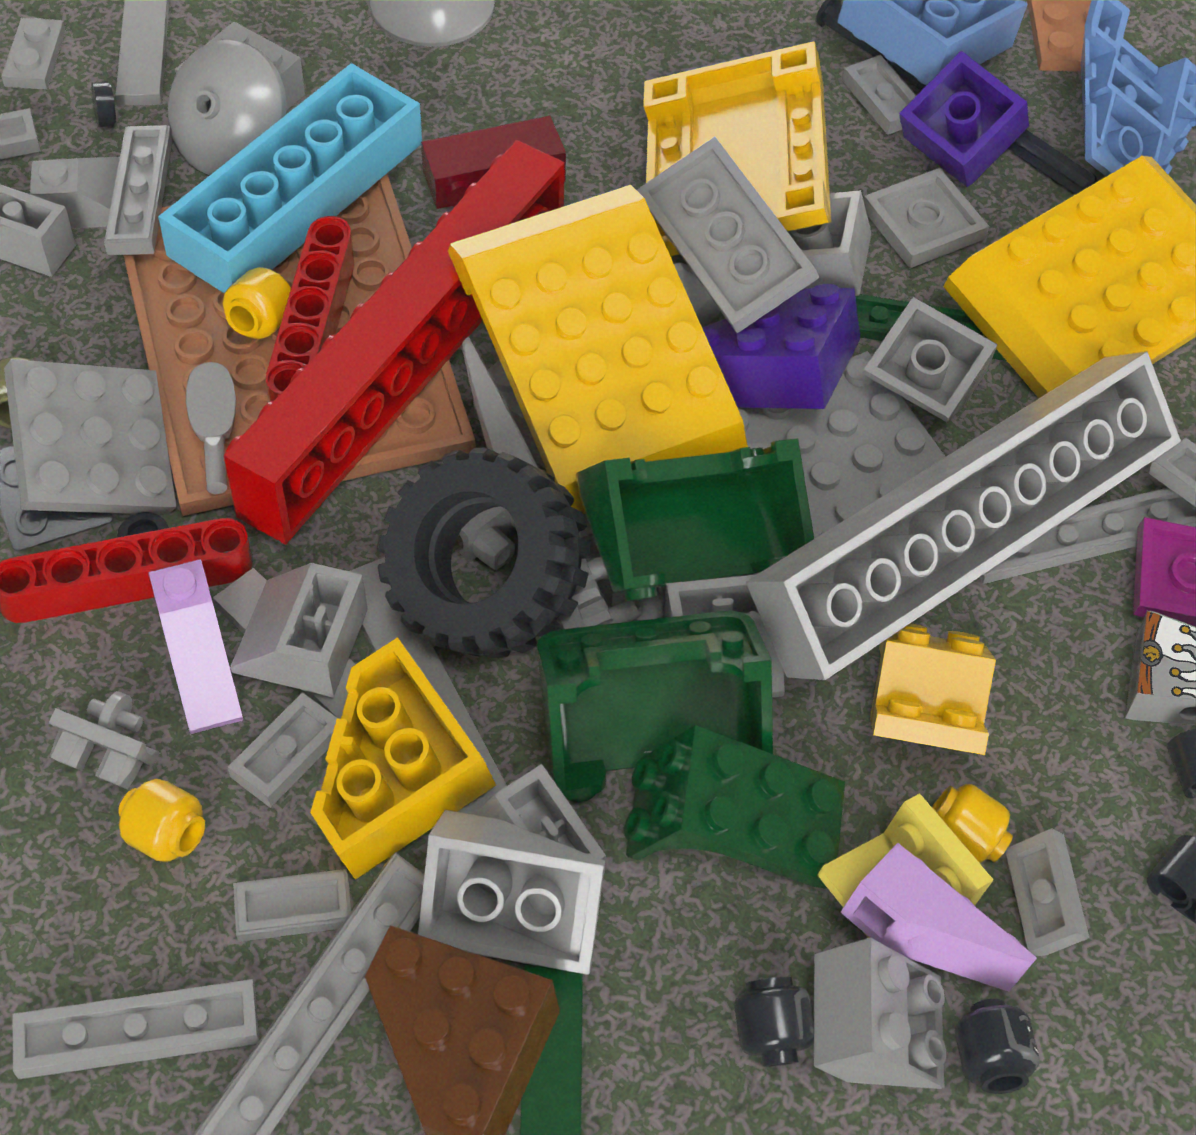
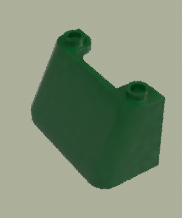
M798 438L773 441L771 446L765 449L763 447L752 449L744 447L726 453L645 462V459L630 462V457L604 460L576 473L579 496L613 592H624L626 601L657 597L656 587L666 586V583L761 573L814 539Z
M717 611L551 631L538 640V663L551 778L567 800L582 802L592 799L605 788L606 771L635 768L637 762L643 756L650 753L648 751L657 749L695 725L773 754L772 659L754 620L747 614L736 611Z

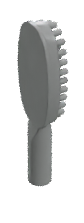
M207 362L195 367L189 375L186 386V406L193 431L200 441H204L207 491L211 494H222L227 490L226 466L223 456L225 454L224 443L226 438H230L236 415V395L233 380L228 369L219 363Z

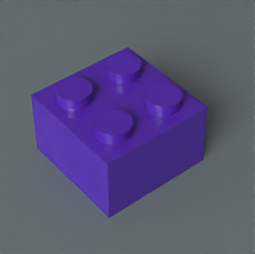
M960 51L899 113L904 138L966 187L973 184L1029 127L1027 101L963 51Z

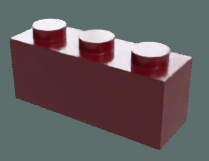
M551 116L422 141L423 174L436 209L449 206L455 207L463 198L466 189L472 183H477L490 169L493 160L499 154L503 155L516 140L565 162V182L566 151Z

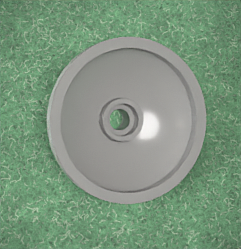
M370 0L372 17L381 30L401 42L424 47L452 45L473 37L489 23L495 8V0Z
M233 40L209 43L189 56L175 76L168 101V122L177 149L190 165L208 175L215 172L273 126L287 112L285 88L274 64L257 48ZM211 100V108L208 111V103Z

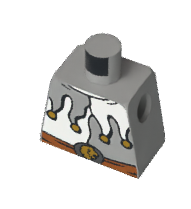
M1147 610L1135 636L1126 719L1196 725L1195 626Z

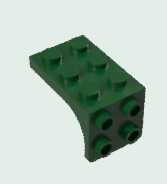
M697 725L643 756L637 762L632 775V785L636 788L633 808L627 817L624 827V835L628 839L626 847L627 857L641 860L652 853L668 849L704 850L737 859L813 887L827 888L818 877V873L823 865L838 858L845 781Z

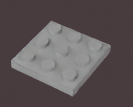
M11 359L4 367L22 510L127 514L150 512L162 515L171 513L176 508L156 370Z

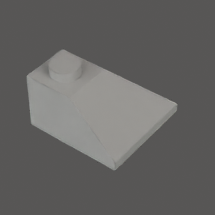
M120 157L32 161L30 195L65 206L71 229L106 227Z

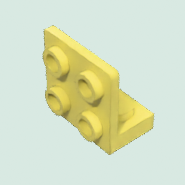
M920 793L903 802L883 834L823 865L818 873L821 881L844 907L859 883L899 843L912 855L921 859L929 869L958 893L968 898L974 906L993 882V878Z

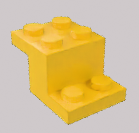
M910 623L880 643L881 657L870 714L873 735L985 755L989 732L984 725L996 659L987 646L979 642L980 637L964 632L948 631L947 639L930 636L931 634L927 633V627Z

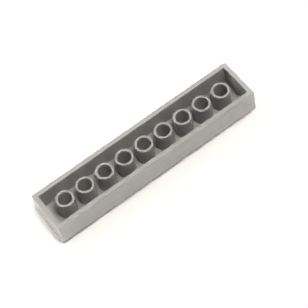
M1148 351L1104 357L746 581L787 678L827 680L1179 444L1181 440Z

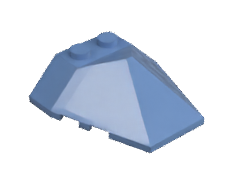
M1091 0L1085 23L1080 62L1085 160L1103 175L1108 176L1140 156H1149L1169 174L1172 169L1169 162L1177 152L1184 150L1189 142L1186 136L1191 128L1196 126V66L1187 58H1183L1158 68L1123 38L1130 9L1119 0Z

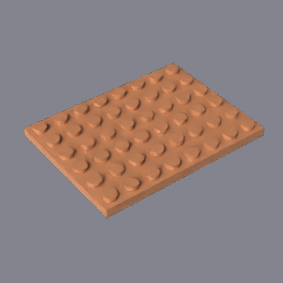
M388 174L384 175L336 216L347 221L351 228L354 268L336 334L350 320L354 309L359 304L366 303L379 289L383 278L389 272H394L406 260L412 248ZM171 206L162 207L161 214ZM159 223L154 254L123 256L149 370H156L169 460L182 516L234 505L227 470V490L222 494H211L207 491L204 441H200L196 436L187 413L186 386L189 375L195 367L207 362H216L224 365L230 373L236 395V415L230 438L225 439L224 446L226 452L230 442L236 436L243 435L258 419L262 408L269 402L266 373L279 328L269 337L262 339L249 338L236 332L229 325L224 314L222 303L224 293L167 257ZM304 243L273 269V271L280 274L289 283L290 287H292ZM449 360L342 481L441 460L445 454L457 450L468 454L473 448H476L475 437Z

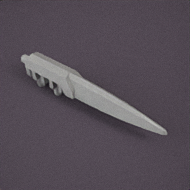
M468 336L462 343V351L487 448L499 454L505 452L537 467L502 395ZM600 556L590 562H587V559H582L581 570L589 572L585 588L577 586L572 596V599L579 603L571 616L561 614L556 621L560 624V629L630 622L640 617L641 614L635 601L625 600L608 608L605 596L597 584L598 580L608 576Z

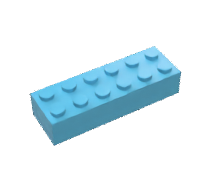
M349 64L158 216L167 257L224 294L233 283L250 269L262 267L273 270L305 242L308 229L315 220L324 216H337L421 145L420 103L354 64Z

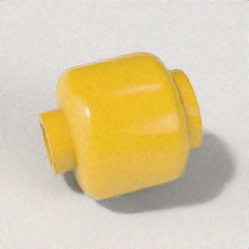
M258 267L248 270L224 294L222 303L229 325L239 334L249 338L262 339L269 337L281 325L291 290L289 283L280 274L268 268Z
M155 778L144 782L138 788L131 789L123 797L119 806V830L122 839L129 846L156 861L169 862L189 855L200 843L204 834L205 820L203 818L202 805L198 799L165 780Z
M965 784L957 789L952 786L947 787L932 806L934 811L980 864L987 858L992 862H996L1004 854L1012 841L1013 835L1006 831L1010 820V813L1007 808L973 784Z

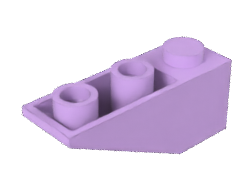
M899 843L859 883L841 910V913L866 935L909 959L1008 992L1037 959L1014 936L1005 932L976 908L968 898L958 893L929 869L921 859L912 855Z

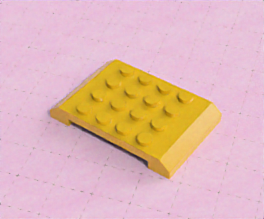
M815 41L644 81L643 107L648 119L646 183L713 137H716L787 232L831 222L824 90ZM654 219L669 255H679V252Z
M1140 156L973 254L948 276L943 287L987 339L998 344L996 349L1038 398L1104 357L1148 351L1153 365L1196 337V204L1152 157Z
M632 185L450 244L448 253L466 295L472 294L546 467V473L553 476L556 483L566 487L574 497L572 508L585 514L578 492L576 473L604 460L630 457V462L639 459H645V462L726 453L748 447L741 414L645 198Z

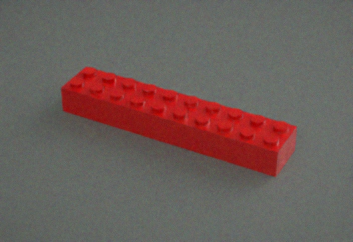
M518 140L503 155L499 154L493 160L490 169L477 183H472L466 189L459 203L450 212H445L439 218L433 231L422 242H417L411 248L406 260L394 272H389L383 278L379 289L366 303H361L354 309L350 320L340 331L325 340L320 352L305 368L302 367L295 372L287 388L274 401L268 402L262 408L258 419L243 435L236 436L230 442L223 456L235 513L238 519L285 545L291 540L458 350L463 341L483 321L472 294L466 295L448 253L450 244L564 207L565 162Z

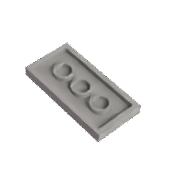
M713 137L637 189L645 198L653 218L736 333H739L819 278L815 267L716 137Z

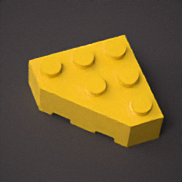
M398 637L351 667L345 687L348 692L341 719H336L325 758L328 763L321 791L316 790L310 811L331 846L355 880L431 830L444 810L457 812L496 786L483 757Z

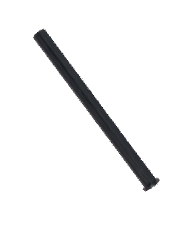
M825 0L816 15V23L819 26L827 25L872 57L881 55L897 74L920 90L926 86L920 83L915 76L898 64L886 59L882 53L865 41L856 38L852 32L838 23L842 8L841 0ZM1027 129L1007 148L1074 195L1097 181L1094 174Z

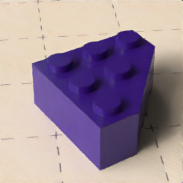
M821 284L799 291L739 333H736L727 319L702 328L733 399L739 408L825 409L860 341L855 288H838L834 284Z

